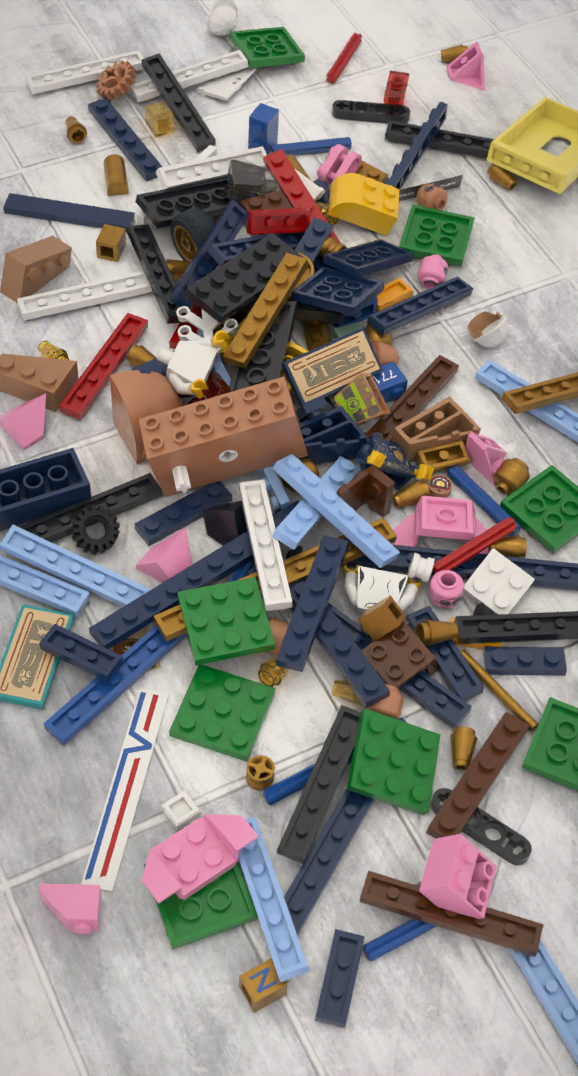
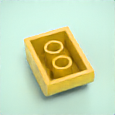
M347 173L337 177L330 186L328 215L385 236L389 234L398 219L399 189L355 173Z

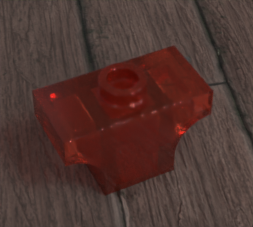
M390 70L384 94V104L405 105L410 73Z

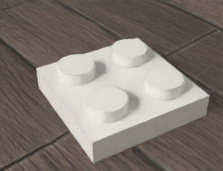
M493 548L465 583L463 592L478 603L483 602L484 607L493 610L494 615L509 614L535 579Z

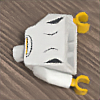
M347 564L344 565V588L350 603L357 607V613L363 614L367 609L390 595L404 612L414 601L423 583L421 579L418 583L413 582L411 578H408V575L362 567L357 564L356 569L349 570Z

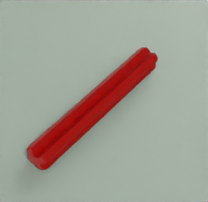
M356 32L352 34L327 73V82L333 84L337 81L362 41L361 34Z
M509 517L438 560L433 565V574L441 570H453L517 529L515 520Z

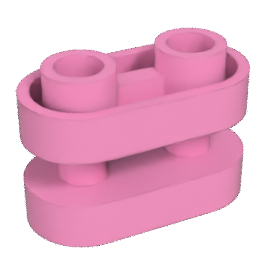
M340 144L333 146L328 153L325 163L318 168V179L325 181L328 185L340 175L356 173L361 164L362 156L354 151L348 154V149Z

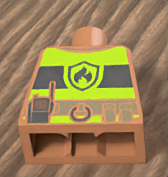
M361 373L334 396L337 406H342L358 426L391 414L371 373Z

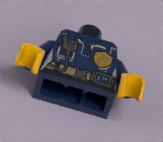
M381 432L372 433L369 436V441L360 447L355 458L356 462L360 464V470L365 471L371 465L378 468L395 482V490H400L411 478L430 480L434 471L433 467L426 464H420L419 467L410 465L401 446L384 440Z

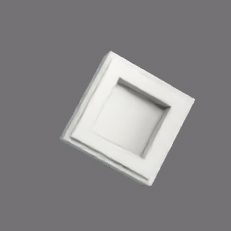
M185 790L161 805L162 812L177 831L201 816V811Z

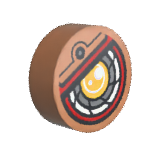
M444 475L432 476L428 481L431 496L443 498L450 496L453 486L452 481Z

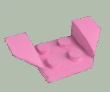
M421 496L415 511L394 528L397 538L393 545L417 547L418 536L472 540L487 529L476 518L472 500ZM488 548L480 552V554H489Z
M204 814V818H198L149 851L142 882L158 903L174 893L177 894L179 899L185 900L232 869L239 859V850L259 836L242 816Z

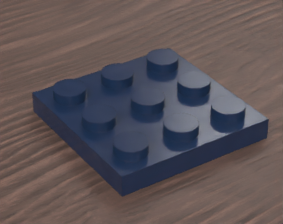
M322 267L292 291L291 300L306 306L320 307L324 311L339 312L343 316H354L384 290V282L363 276L355 278L342 271Z

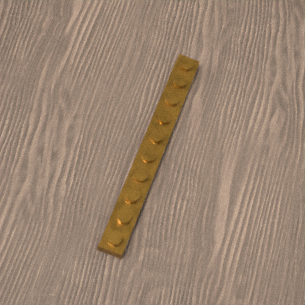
M384 517L369 523L391 544L396 542L397 535ZM345 535L337 537L349 541V548L342 565L365 555ZM320 545L283 560L288 585L308 577ZM257 572L245 576L241 579H238L242 580L255 577L261 594V598L263 600ZM179 605L154 615V623L165 642L186 633Z

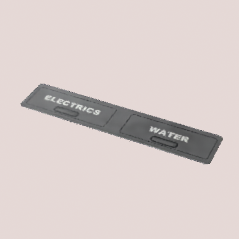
M463 175L429 183L437 184L444 190L460 187ZM425 184L400 189L399 201L417 197L418 190Z

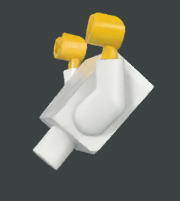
M224 330L216 332L214 337L179 341L174 352L161 347L157 361L168 365L166 378L178 394L194 395L199 399L204 396L202 390L209 389L206 381L216 361L218 352L216 348L219 346L220 349L225 350L228 347L225 340L230 339V337Z

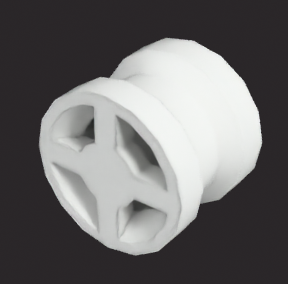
M414 553L407 573L408 578L413 579L417 577L422 582L427 583L434 565V558L428 557L425 559L420 554Z

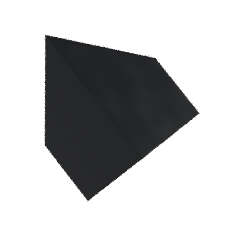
M242 501L202 510L206 534L223 546L248 531Z

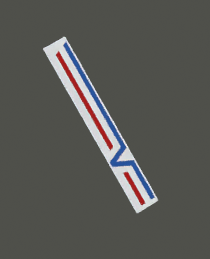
M144 687L139 689L81 885H100L102 890L113 891L169 692Z

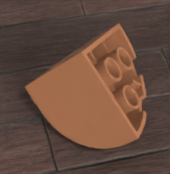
M130 370L110 375L113 424L135 462L139 464L147 461L139 419L182 407L184 403L180 394L175 391L165 376L151 371L150 374L140 373L139 370Z

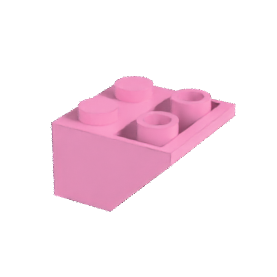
M462 834L436 838L432 842L419 891L439 908L477 919H484L497 866Z

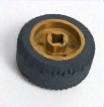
M195 207L176 215L171 222V238L183 261L191 262L216 224L212 217L200 208Z

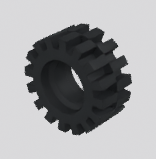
M91 505L88 509L87 507L82 509L76 516L71 528V533H73L72 539L73 542H77L76 546L78 548L82 547L84 549L83 552L87 553L90 551L92 552L91 554L95 555L97 552H100L101 554L107 549L109 550L116 542L120 533L118 531L120 524L116 522L117 516L112 515V511L109 508L106 511L103 509L104 506L100 505L98 508H95V505ZM91 521H99L105 527V535L99 539L89 537L86 533V525Z

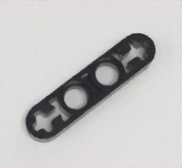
M337 100L333 102L332 115L341 120L386 124L391 120L408 123L410 109L404 105Z
M441 788L434 793L431 808L435 814L442 807L439 805L440 801L447 799L453 790ZM478 807L473 814L476 822L474 824H467L462 832L513 865L525 864L532 851L529 840ZM489 828H494L499 831L501 838L491 840L486 836L485 831ZM507 837L509 838L508 843H506L504 848L502 847V845L504 843L505 838ZM520 846L523 848L522 852H519L518 855L514 854L513 849Z

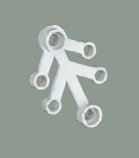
M181 306L176 311L180 322L188 321L202 330L204 338L214 337L213 330L220 323L204 310H202V319L192 313L187 306ZM226 320L221 330H224L228 335L236 334L239 330L237 320ZM183 325L178 329L181 341L204 339L192 332L191 327ZM219 346L216 348V349H218L217 356H218V355L220 354V352H221V349L219 348Z

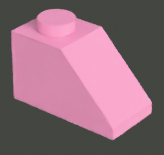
M39 883L41 901L68 931L82 935L89 934L91 931H99L102 900L100 885Z

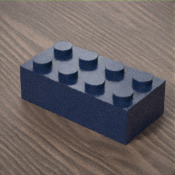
M74 448L0 469V531L9 529L12 525L18 526L34 521L91 497L90 483Z

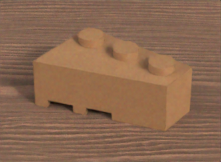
M50 236L5 253L0 292L17 304L18 298L33 295L69 267L72 247L58 238Z
M2 354L0 356V391L25 401L46 393L45 408L57 412L60 403L79 379L77 361Z
M449 396L395 427L391 442L399 444L407 461L415 460L417 450L459 440H462L466 447L470 432L479 434L481 428Z

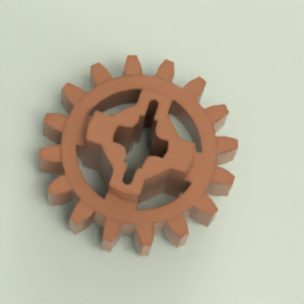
M121 60L119 64L114 62L112 67L107 66L101 72L103 75L97 78L99 82L95 84L97 87L96 91L102 98H108L111 101L115 97L117 100L120 94L124 96L128 90H131V84H135L136 70L128 61L124 62Z

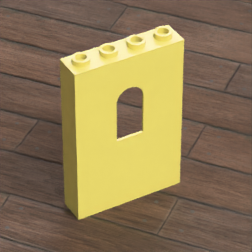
M544 97L491 142L486 161L561 194L578 178V110ZM555 137L567 139L571 143L558 157L541 149Z

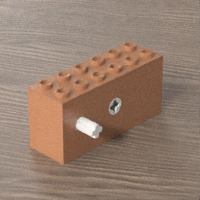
M285 376L139 419L146 458L165 497L181 492L185 493L191 489L274 466L276 461L291 454L296 458L308 456Z

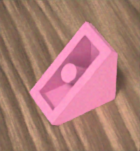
M476 41L446 68L453 81L485 91L484 55L479 43Z
M46 393L17 405L0 415V427L24 450L44 438Z
M470 432L465 447L471 460L470 464L495 487L496 483L494 482L493 475L503 462L507 452L492 438Z
M186 527L150 548L138 562L136 569L163 583L191 566L192 561Z

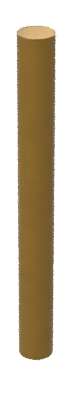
M465 649L460 651L483 684L518 719L529 724L531 732L538 727V723Z

